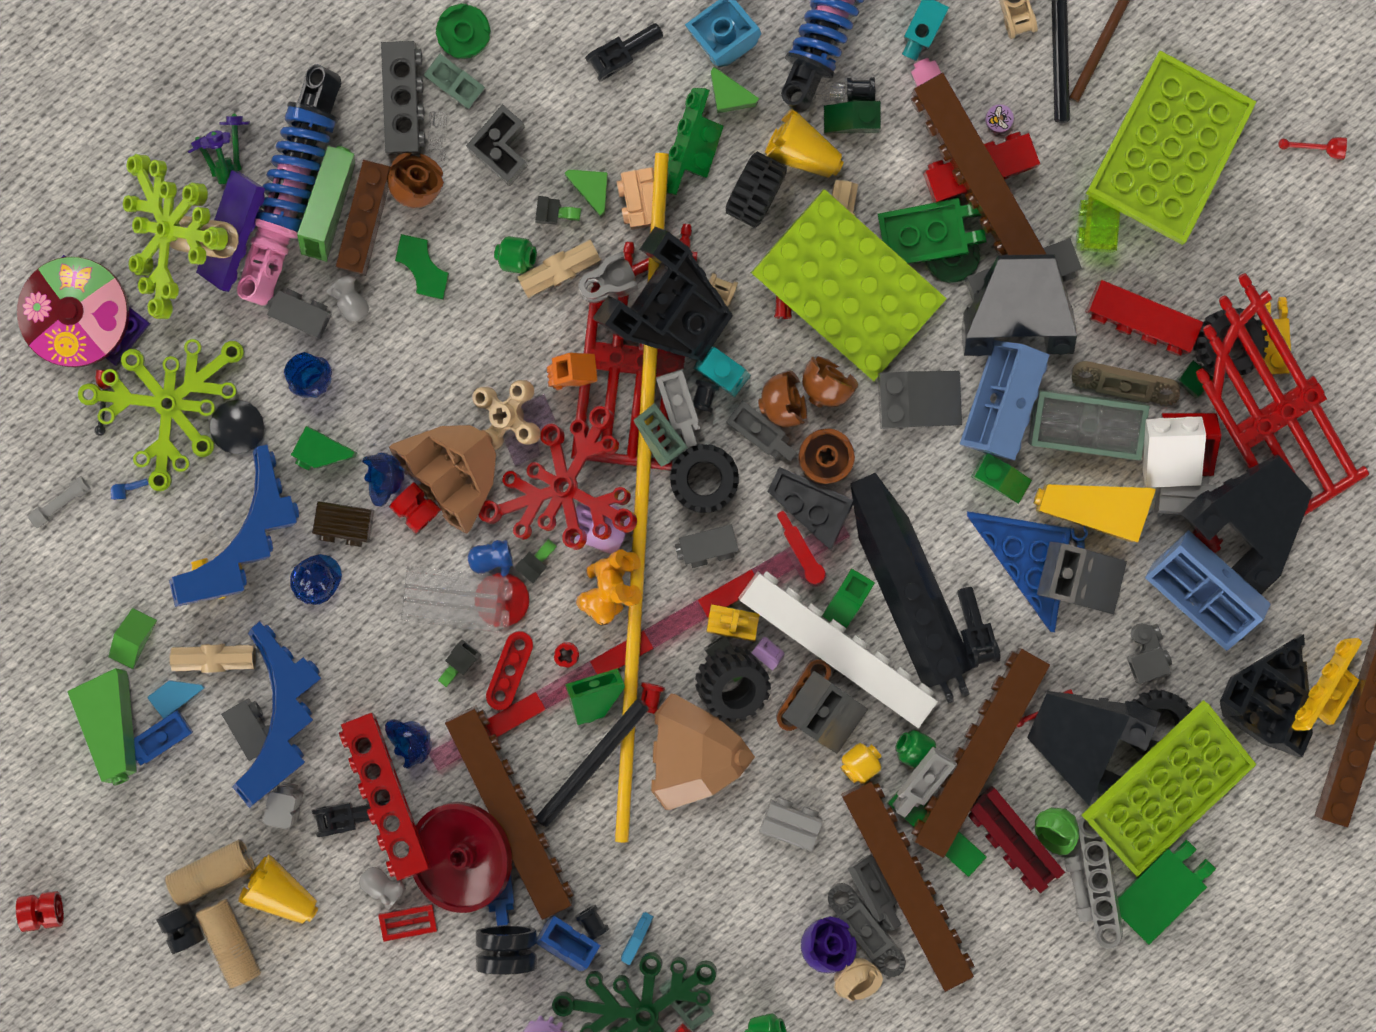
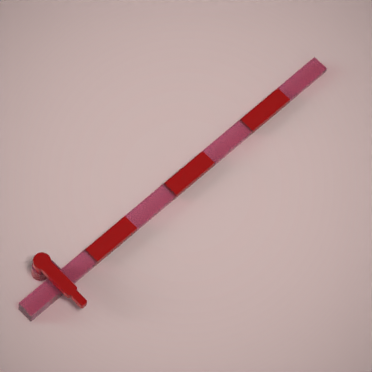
M784 511L777 513L790 547L643 630L640 638L639 657L708 619L711 604L729 607L739 601L738 597L757 571L763 575L767 571L778 579L796 569L802 581L806 580L812 587L822 586L826 581L827 574L825 569L816 562L815 558L829 549L813 534L803 539L798 528L791 524ZM843 526L834 547L850 538L845 526ZM627 640L488 718L490 724L487 725L491 736L496 734L497 737H500L567 699L568 694L565 684L625 666ZM453 739L428 752L438 771L462 758Z

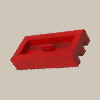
M433 904L378 914L383 942L438 931ZM428 911V916L386 923L385 920ZM430 921V926L388 934L387 929Z

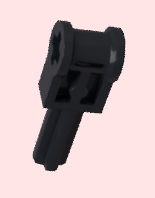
M654 23L623 42L619 36L590 52L585 59L587 62H591L598 74V81L602 82L632 64L633 58L631 56L661 39L663 32L659 25Z
M965 587L959 589L957 594L967 629L960 632L970 667L974 669L979 664L989 661L999 662L1001 658L1000 649L995 640L991 623L983 624L973 588Z
M390 800L381 801L378 803L381 806L386 805ZM351 802L312 809L311 811L316 817L318 827L316 836L325 837L356 830L355 823L370 821L367 810L371 809L370 805L352 807Z

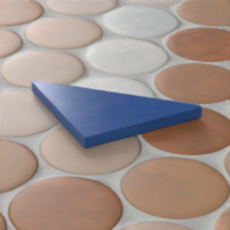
M967 511L966 516L1050 632H1055L1060 601L1039 596L1037 592L1050 541L1069 545L1072 528Z

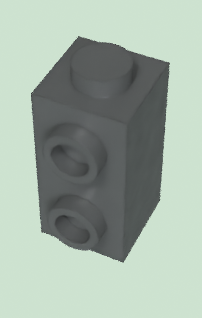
M288 288L286 293L278 290L276 295L274 294L267 302L268 316L321 339L332 315L326 312L328 306L312 300L311 304L301 300L302 294Z
M732 524L680 537V543L675 544L678 560L684 559L685 565L691 563L692 568L707 565V559L718 557V561L734 558L733 552L739 551Z
M248 698L221 715L248 761H251L260 754L270 725L265 726L261 719L263 712L256 701L251 702Z

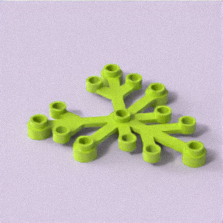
M135 154L128 158L126 167L129 173L137 176L147 201L140 200L137 196L127 195L123 199V209L126 212L136 213L144 211L153 213L157 222L149 221L146 217L134 218L132 229L135 233L146 234L150 232L156 234L142 253H137L130 257L128 266L135 275H150L149 278H140L138 282V290L141 294H153L155 291V298L148 302V313L155 319H168L173 311L170 299H176L179 294V287L174 283L168 269L170 243L178 238L186 239L190 247L188 253L189 262L202 265L206 261V251L201 247L200 242H203L209 249L223 250L228 243V234L222 227H210L205 231L200 230L210 221V211L208 208L196 207L193 210V221L187 228L181 227L179 222L192 205L203 206L208 198L206 186L200 183L186 185L182 191L183 199L173 211L177 187L174 182L164 181L167 172L165 161H151L147 155ZM149 173L151 174V176L155 177L154 188L148 177ZM164 198V206L162 208V199ZM159 249L158 266L152 272L154 265L152 257Z
M196 339L188 340L184 345V350L187 353L184 383L176 390V374L180 368L179 359L169 356L163 360L162 366L165 370L164 388H162L144 366V355L137 349L125 351L122 354L121 363L125 369L134 371L154 396L132 394L119 379V373L114 369L105 370L102 373L101 379L104 384L111 386L115 392L101 390L93 383L84 384L79 388L78 398L85 405H94L99 401L113 403L110 407L103 408L98 412L97 417L102 424H111L115 417L129 405L154 407L161 415L158 440L144 451L136 452L133 456L134 464L142 468L149 465L151 459L157 455L155 471L149 476V485L152 489L164 491L172 483L171 474L167 471L168 456L172 460L173 468L178 472H183L190 466L189 458L182 455L170 441L172 418L192 441V450L197 456L206 457L214 451L215 444L213 439L208 435H201L181 411L199 412L203 416H209L215 411L214 402L209 399L194 401L183 398L190 392L221 395L225 399L233 398L237 393V388L233 383L216 384L204 381L228 362L235 363L243 358L244 348L239 342H226L222 346L221 354L197 372L198 354L202 350V345ZM191 342H195L198 345V350L195 353L188 350V345ZM231 346L237 349L235 357H230L227 354V350ZM130 355H134L137 358V363L133 366L127 362V358ZM170 359L176 362V368L173 370L168 369L166 365ZM108 372H112L115 375V380L112 383L108 382L105 378ZM226 385H230L233 388V393L230 396L225 395L223 392V388ZM87 389L92 390L94 393L91 400L84 397V392ZM165 398L172 400V406L169 409L163 406ZM205 402L210 403L212 407L209 413H205L202 410V404ZM104 411H109L111 413V419L109 421H104L102 419V413ZM200 441L207 443L208 448L206 451L198 449ZM139 454H144L147 457L145 464H140L137 461ZM179 458H183L186 461V466L182 469L176 465V461ZM157 475H161L165 480L161 486L155 483Z

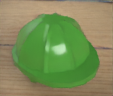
M1051 807L1041 811L1035 819V834L1041 844L1050 852L1058 855L1069 854L1075 848L1079 839V826L1075 815L1066 808Z

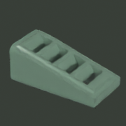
M655 403L633 420L661 467L671 462L688 448ZM653 415L655 420L647 426L644 421ZM659 425L660 430L653 434L651 430ZM664 434L666 439L660 443L658 438ZM669 444L671 449L666 452L664 447Z
M672 977L659 986V990L663 995L670 991ZM677 1000L671 1004L691 1030H694L714 1014L708 1005L699 1006L697 1004L685 1012L683 1007L690 1002L682 1001L678 1003ZM702 1007L704 1012L694 1020H691L689 1016Z

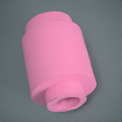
M929 58L915 63V69L911 71L917 87L941 73L936 60L930 62Z

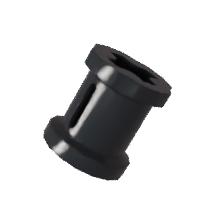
M870 77L869 80H852V78H847V102L855 99L875 101V77Z
M696 380L697 389L693 399L696 409L712 413L713 408L711 406L716 391H719L720 386Z
M596 905L590 906L575 916V919L580 921L586 930L587 937L592 940L609 930L608 925H604L598 915Z

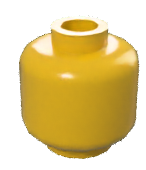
M858 743L843 755L841 759L843 765L840 768L854 784L857 781L864 784L881 770L879 759L882 756L872 744L867 747L863 743Z

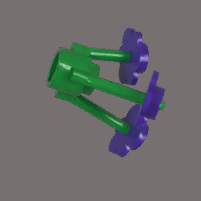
M235 113L232 116H226V121L219 122L220 125H232L233 162L231 157L224 158L221 148L223 144L231 141L229 132L216 130L209 132L206 137H196L195 141L191 142L193 148L188 150V153L200 149L210 167L212 177L217 178L218 184H227L231 170H242L239 160L238 125H249L250 121H243V116H237ZM207 148L216 150L218 160L215 161V164Z

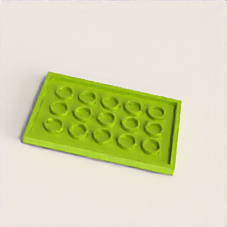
M1159 50L1085 194L1184 245L1256 101Z
M825 189L818 194L750 272L873 381L947 299Z
M1203 700L1081 816L1130 871L1138 877L1257 764L1212 707Z

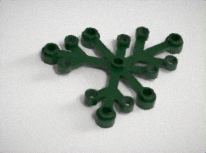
M648 952L643 955L639 964L640 971L644 975L641 1000L630 988V979L627 976L618 975L613 982L614 991L621 994L631 1007L621 1006L603 984V975L598 971H591L586 978V985L594 990L604 1003L575 999L568 992H560L552 1002V1009L555 1014L562 1017L570 1015L573 1010L602 1015L593 1023L587 1022L583 1024L580 1032H584L586 1028L591 1029L593 1032H600L619 1017L629 1020L620 1027L614 1026L610 1028L608 1032H633L637 1028L638 1032H649V1030L651 1032H666L658 1023L659 1012L676 1000L694 1002L699 1006L708 1005L712 997L711 991L708 988L701 987L697 991L691 989L698 984H712L717 975V968L711 961H701L696 965L694 973L683 981V975L688 967L687 961L682 957L674 958L670 966L672 972L670 991L653 1002L655 977L660 973L663 962L657 953ZM654 959L657 964L650 966L647 960ZM681 963L684 969L677 970L674 964ZM708 967L711 973L704 974L701 969ZM597 977L599 979V983H592L590 981V978ZM618 981H623V982H625V983H626V987L620 988V987L617 985V982H618ZM704 993L708 999L701 1000L698 995ZM560 999H567L569 1005L561 1004ZM642 1011H647V1012H649V1013H650V1017H648V1018L643 1017V1016L641 1015V1012H642Z

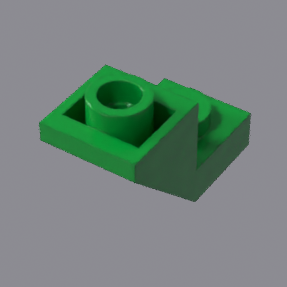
M851 568L826 607L822 617L830 622L834 619L847 628L875 582Z

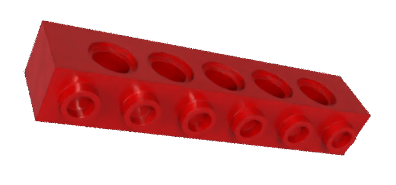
M369 713L340 724L343 730L339 732L341 742L344 748L349 747L352 757L348 758L353 773L358 772L361 783L358 784L360 794L363 799H368L371 809L367 810L372 825L377 824L380 835L376 836L378 844L382 851H387L389 857L386 865L390 876H396L397 881H401L432 869L375 714ZM368 738L371 742V749L369 752L362 754L358 750V744L362 739ZM377 764L381 769V774L377 779L372 780L368 777L367 771L371 765ZM382 790H387L390 794V801L386 805L381 806L377 802V794ZM390 816H396L400 821L399 828L393 832L389 831L386 827V821ZM402 841L406 842L409 846V853L403 858L399 857L395 851L397 844Z

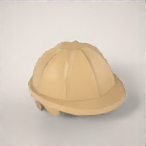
M854 958L850 966L847 967L846 965L844 970L835 973L834 989L840 997L850 1001L860 1000L874 994L880 988L883 977L880 970L868 960Z

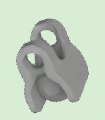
M619 252L604 260L599 268L586 273L579 282L581 293L589 303H599L605 300L607 296H627L638 290L636 277L629 262L625 260L623 252ZM591 283H599L600 285L599 290L594 293L588 292L587 288Z

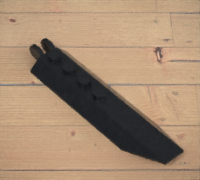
M876 473L850 483L852 499L855 501L853 506L859 541L921 683H924L929 688L940 685L948 704L954 702V696L946 683L950 679H956L959 691L964 697L970 695L962 674L973 668L970 667L967 661L962 638L909 517Z

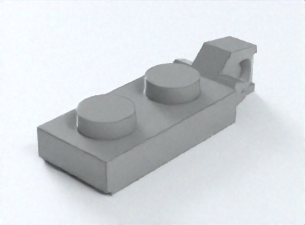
M683 369L656 377L671 426L678 435L683 434L687 447L697 445L698 441L694 430L700 429L699 418Z
M932 747L900 787L897 793L898 797L893 803L896 813L906 817L914 806L918 807L920 804L924 806L956 766L955 759Z

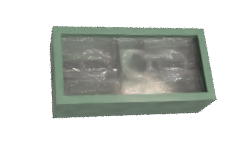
M1039 389L1038 397L1033 404L1028 443L1031 446L1141 461L1146 419H1148L1150 406L1142 402Z

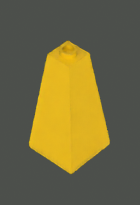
M1046 484L1043 489L1038 488L1033 503L1037 505L1036 511L1085 526L1086 528L1128 542H1138L1156 490L1140 487Z

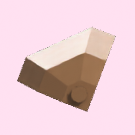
M471 425L440 426L390 445L389 449L398 467L405 475L408 474L421 482L418 486L425 492V497L433 501L437 500L443 513L442 516L450 525L467 534L471 530L494 481L496 453L491 444L493 439L489 433Z
M671 693L655 712V724L658 725L657 741H654L653 763H656L655 779H652L651 791L665 810H671L713 796L738 779L755 758L743 739L719 720V718L714 717L709 712L676 694Z

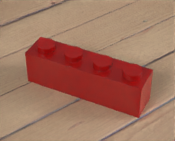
M1019 131L1006 136V141L996 145L995 141L984 144L1004 179L1037 168L1040 165L1029 133L1021 135ZM939 160L927 165L929 170H926L923 175L933 203L946 201L968 193L963 184L959 185L952 174L954 167L951 162L944 164L943 160Z
M1104 280L1097 282L1085 311L1091 314L1090 319L1094 322L1105 325L1106 321L1117 325L1115 330L1126 335H1131L1132 332L1142 336L1141 341L1156 346L1157 342L1167 346V352L1177 356H1182V353H1191L1203 325V321Z

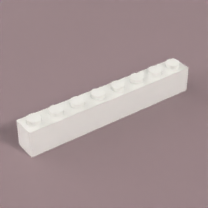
M757 571L738 597L741 602L917 728L921 726L938 702L933 697L935 692L924 683L917 686L910 681L913 676L901 667L895 670L888 665L891 660L879 651L874 655L866 648L869 644L855 635L852 639L844 633L846 628L834 619L828 622L821 617L824 612L812 603L807 607L799 600L802 596L788 587L785 591L777 585L780 580L766 571L763 575Z

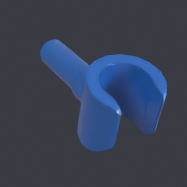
M147 478L132 483L113 485L110 489L111 499H126V490L149 485Z
M1083 526L1084 537L1077 538L1074 535L1073 527L1071 531L1072 539L1076 541L1077 547L1085 549L1084 540L1088 535L1087 528Z

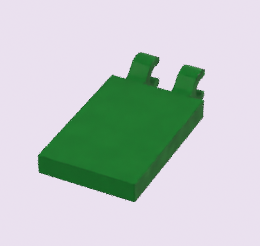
M959 198L878 214L882 241L909 265L968 254V245L987 243L984 229L965 233L963 218H974L981 215L977 208L973 210L969 204L960 206Z
M1187 840L1174 852L1169 848L1164 851L1118 896L1121 918L1148 945L1207 888L1202 881L1216 870L1207 859H1204L1193 872L1183 863L1185 859L1189 858L1197 850Z

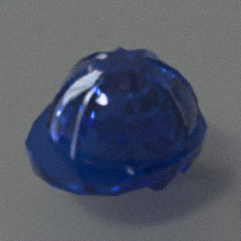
M302 352L294 355L285 365L284 376L288 387L297 396L317 398L325 393L331 384L332 367L323 357H316Z
M377 453L362 459V462L368 466V472L365 474L364 480L369 482L371 501L375 506L379 507L387 504L390 496L401 489L405 479V471L400 462L388 453Z
M318 554L310 556L294 567L290 575V588L295 597L305 604L320 605L327 602L336 592L342 578L341 568L337 561L328 555Z
M391 719L385 724L387 737L395 746L394 753L405 759L404 768L409 769L417 764H422L428 758L432 742L430 732L426 730L425 726L415 721L403 723L396 719Z

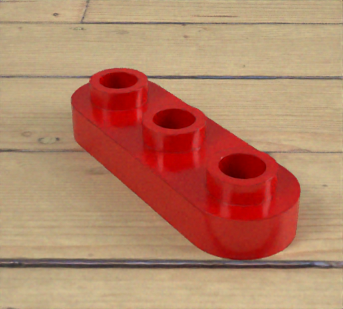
M524 631L513 632L505 642L486 692L487 703L493 709L504 710L514 700L534 646L532 637ZM518 639L525 642V647L522 650H518L515 647V641ZM507 665L514 666L515 673L513 675L506 674L505 667ZM497 691L505 693L503 701L496 699L495 694Z

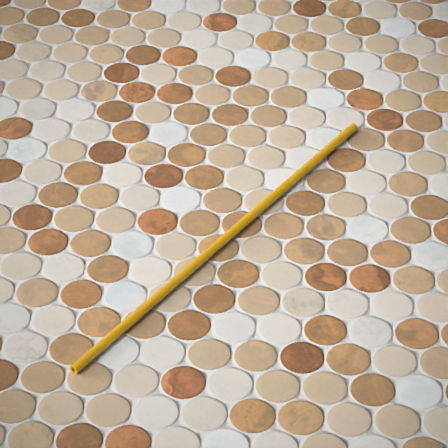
M655 153L651 232L654 227L665 229L668 153ZM650 257L648 281L659 267V264ZM644 345L640 414L653 405L655 400L658 348ZM653 415L644 421L647 426L653 422ZM640 431L638 437L634 505L637 525L633 529L632 552H635L640 558L641 567L631 572L630 586L635 585L639 587L642 598L637 605L629 606L622 715L637 699L651 468V450ZM635 727L623 739L620 745L615 842L621 843L629 842Z

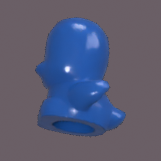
M496 540L492 544L472 547L468 553L470 568L479 574L500 567L501 575L503 577L506 576L510 571V566H513V558L508 541Z

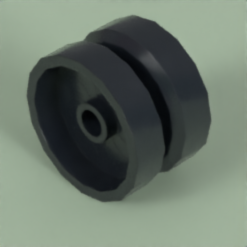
M493 926L476 930V946L485 950L476 955V970L480 973L494 975L521 974L535 971L537 969V955L527 949L537 944L536 929L527 926Z

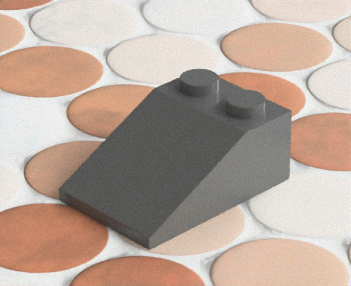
M906 371L878 374L880 429L962 425L960 371Z

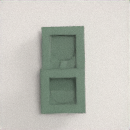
M441 53L438 54L423 74L424 77L467 109L471 107L485 88Z

